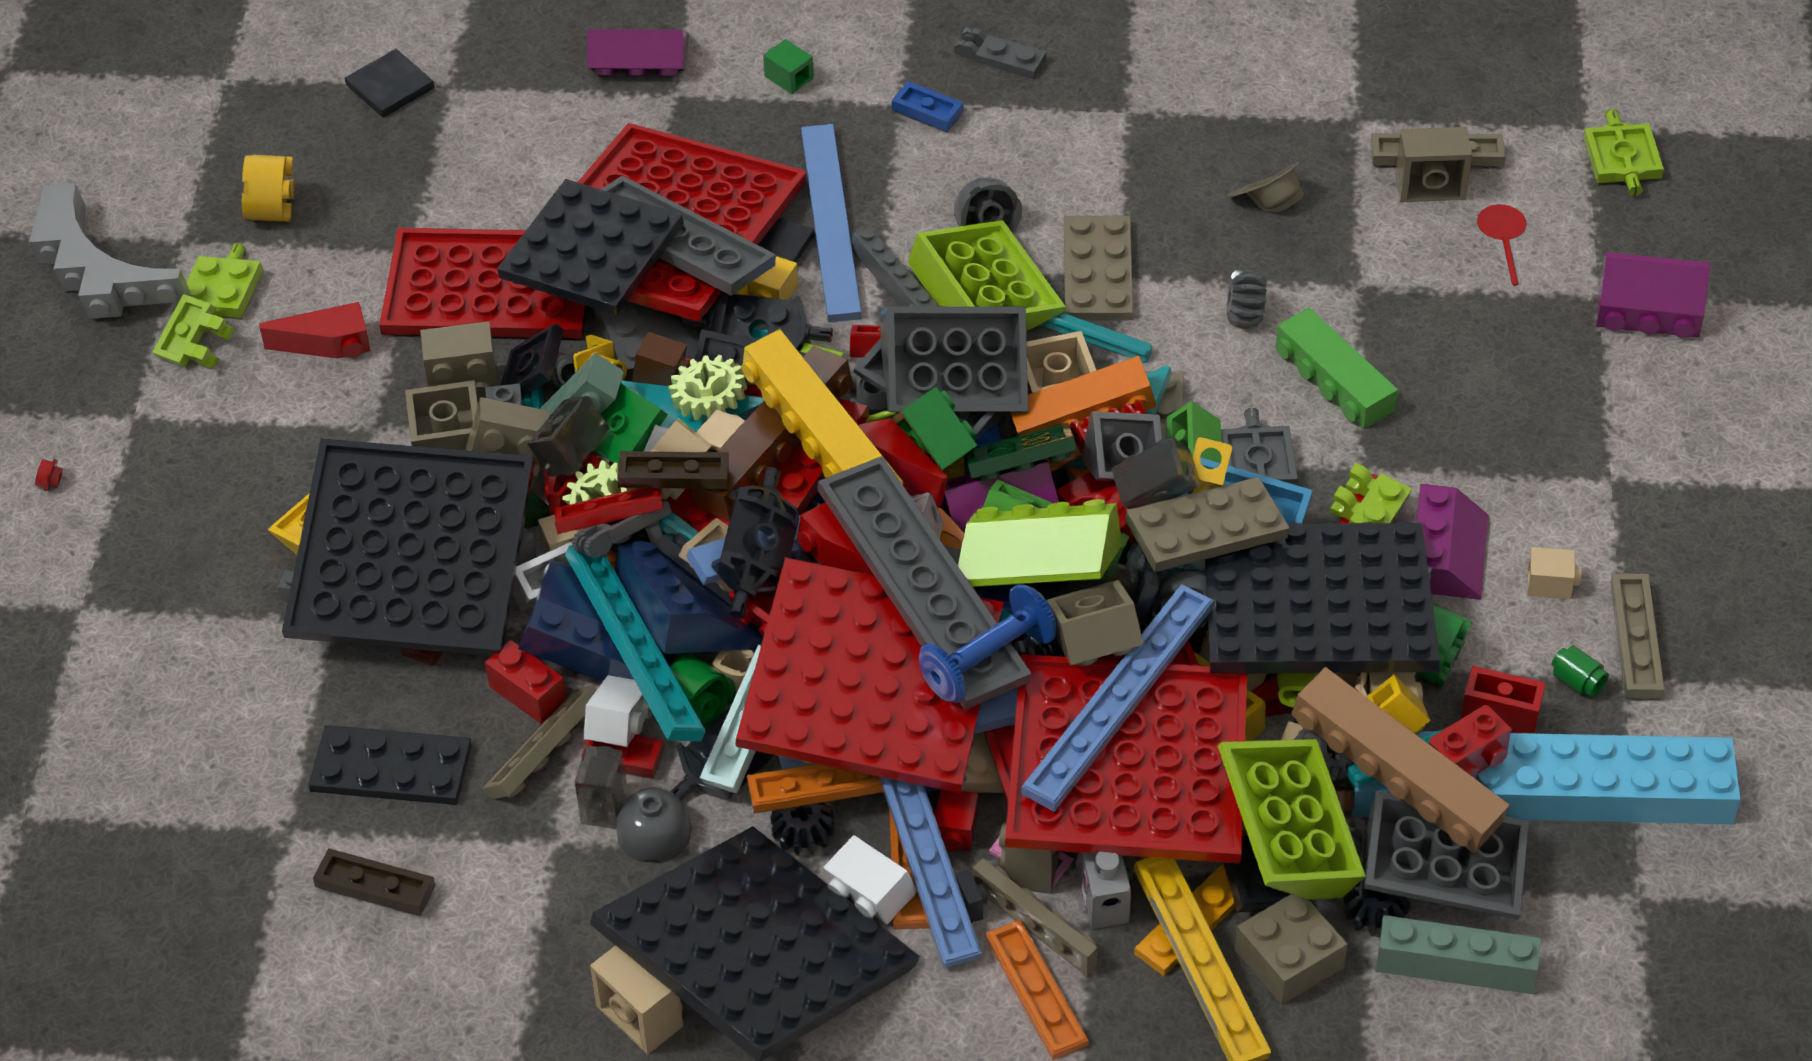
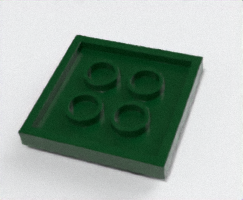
M1067 422L976 447L966 454L971 477H979L980 481H988L1000 477L1001 470L1014 467L1015 472L1025 471L1036 467L1035 461L1049 458L1050 462L1065 460L1071 457L1070 452L1077 450Z

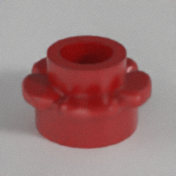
M54 458L53 461L42 459L36 474L35 486L44 488V491H48L50 486L58 487L63 468L57 466V459Z

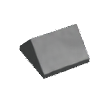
M1092 411L1081 461L1097 481H1133L1164 484L1166 482L1160 416L1154 414Z

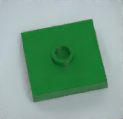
M620 383L616 399L592 422L580 441H584L587 446L611 462L619 464L620 451H643L654 426H660L668 414Z

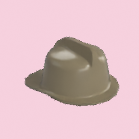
M1300 162L1292 164L1274 176L1233 191L1227 196L1233 197L1246 193L1262 210L1271 212L1283 211L1300 201L1304 196L1294 169Z

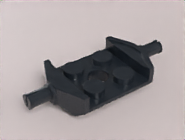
M722 291L708 310V313H705L700 321L682 319L683 327L703 328V330L751 341L759 340L751 336L753 328L759 324H764L769 327L766 336L780 329L797 351H801L805 343L811 344V340L831 343V337H833L832 328L813 327L809 324L807 312L800 296H795L794 300L740 294L729 295Z
M766 468L762 487L754 485L740 487L730 492L729 498L735 499L721 557L713 561L711 567L727 586L734 591L735 596L730 615H735V618H745L749 598L772 597L776 594L785 558H790L800 518L797 508L780 496L781 492L777 490L781 471L777 470V468ZM759 530L765 534V538L768 541L767 547H764L758 540Z
M731 706L705 729L706 732L701 742L692 741L686 747L681 742L676 745L683 771L686 775L683 777L684 780L670 792L681 800L685 799L693 790L697 793L702 791L720 799H729L734 794L733 792L704 784L700 779ZM756 751L740 788L747 782V775L756 774L776 755Z

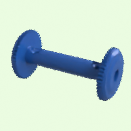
M1020 584L1013 587L1009 594V602L1011 603L1010 606L1012 607L1013 614L950 655L933 643H927L922 646L919 652V666L930 688L943 700L959 703L966 696V686L962 674L1025 632L1042 644H1048L1053 641L1057 630L1056 619L1050 605L1038 591Z

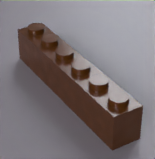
M813 346L803 358L834 397L839 400L850 390L853 384L848 359ZM763 401L719 449L718 452H729L727 489H691L696 508L730 521L735 499L729 498L730 492L746 486L762 487L766 468L773 467L778 469L782 463L788 460L790 454L801 441L795 433L792 434L785 428L782 417L774 407L770 408Z

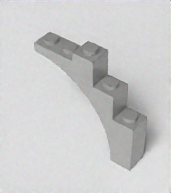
M76 183L44 185L29 240L30 246L39 263L55 264L53 269L64 292L79 291V299L89 319L119 317L122 315L124 306L175 303L180 301L183 294L190 296V289L181 269H155L131 265L114 259L96 248L85 235L84 218L86 205Z

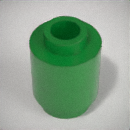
M1574 645L1568 649H1560L1552 660L1551 665L1554 667L1553 676L1582 696L1587 694L1592 698L1595 697L1608 681L1609 673L1604 670V665Z

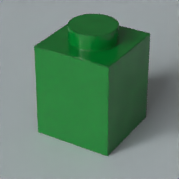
M787 39L770 48L763 55L764 76L790 94H793L814 78L813 56Z

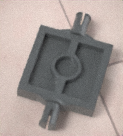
M1248 408L1244 411L1245 426L1235 429H1221L1222 443L1232 446L1228 466L1290 484H1298L1289 426L1260 424L1258 409L1253 408L1251 414V408Z

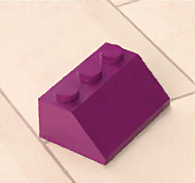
M587 29V68L595 69V75H615V69H627V75H646V69H659V75L678 76V69L686 68L689 32L684 30Z
M1606 252L1598 293L1596 327H1604L1612 331L1623 329L1641 331L1645 334H1671L1681 338H1688L1690 336L1700 337L1705 313L1710 263Z
M1046 459L1035 461L1036 467L1020 472H1015L1014 467L1001 470L1000 477L988 481H980L979 477L972 478L971 473L948 479L943 499L946 503L949 517L965 533L966 523L974 513H977L978 509L983 508L989 490L997 480H1001L1049 502H1059L1048 461Z
M1420 484L1416 523H1422L1427 565L1432 568L1430 578L1431 594L1481 600L1489 515L1456 487Z

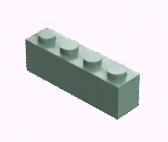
M1383 915L1376 972L1533 994L1539 968L1541 937Z

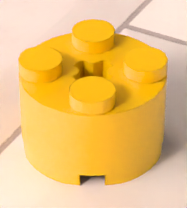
M245 156L242 182H244V193H242L243 219L291 222L292 203H287V199H294L295 181L288 179V176L293 175V156Z

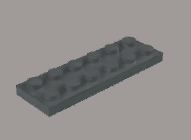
M624 176L619 177L601 189L682 214L684 225L660 256V259L729 295H733L775 266L776 254Z

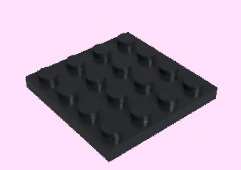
M565 179L497 268L498 275L501 279L618 316L684 225L683 215Z

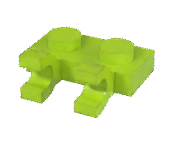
M183 294L152 353L159 359L183 368L186 367L189 360H193L199 365L213 369L219 358L210 354L211 350L209 348L198 345L203 333L207 330L215 336L229 341L235 329L232 326L226 325L227 321L224 318L214 315L216 309L210 303Z
M1355 463L1348 476L1351 478L1345 488L1340 486L1334 494L1333 500L1335 502L1331 506L1329 513L1338 517H1344L1350 520L1349 523H1393L1409 499L1412 488L1382 473L1379 474L1377 479H1374L1367 468ZM1353 493L1365 496L1361 503L1357 502Z

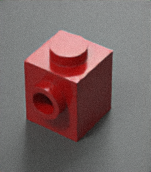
M941 789L937 809H932L945 849L951 852L960 851L961 849L971 850L978 818V793L965 791L957 793Z

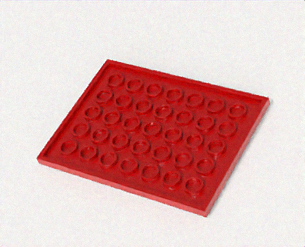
M627 123L579 179L578 183L602 189L619 177L624 176L758 245L806 183L807 171ZM659 258L628 302L678 315L685 319L700 321L722 291Z

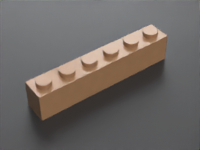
M1325 667L1297 695L1291 715L1296 718L1303 728L1316 733L1327 742L1332 750L1342 753L1353 761L1364 774L1374 777L1386 786L1394 797L1403 799L1415 808L1422 818L1436 824L1448 833L1451 839L1458 845L1465 846L1475 854L1502 824L1510 806L1507 802Z

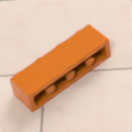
M1136 356L1028 395V412L1010 413L1018 436L1067 422L1071 429V421H1076L1081 426L1082 418L1090 417L1092 411L1108 412L1110 408H1116L1120 412L1122 404L1129 403L1133 407L1134 401L1137 399L1141 401L1145 411L1156 408L1157 405L1140 357Z

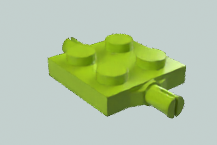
M1613 108L1612 113V109H1608L1605 112L1608 124L1602 127L1585 128L1583 136L1597 184L1626 182L1629 195L1634 196L1635 192L1636 196L1643 192L1639 180L1661 179L1664 171L1650 124L1622 123L1618 110Z
M234 243L226 258L198 256L186 281L190 289V296L210 303L216 309L214 313L216 316L222 318H242L264 271L261 261L242 260L246 247L241 243H238V245Z

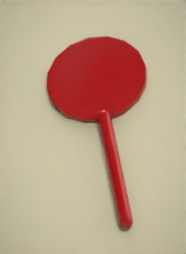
M1503 204L1488 206L1481 210L1477 216V225L1485 235L1503 241L1511 283L1513 286H1517L1518 279L1509 239H1514L1526 229V219L1523 213L1512 206Z

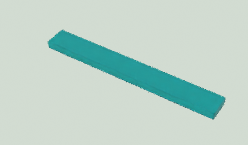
M569 545L565 554L667 740L701 742L706 732L607 556L590 557L585 553L576 552V550H573L572 545Z

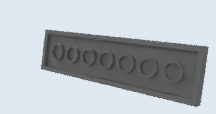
M883 456L818 481V492L921 646L933 643L950 655L997 624ZM1008 643L962 674L966 686V696L959 703L966 710L1030 682L1031 672L1011 643Z

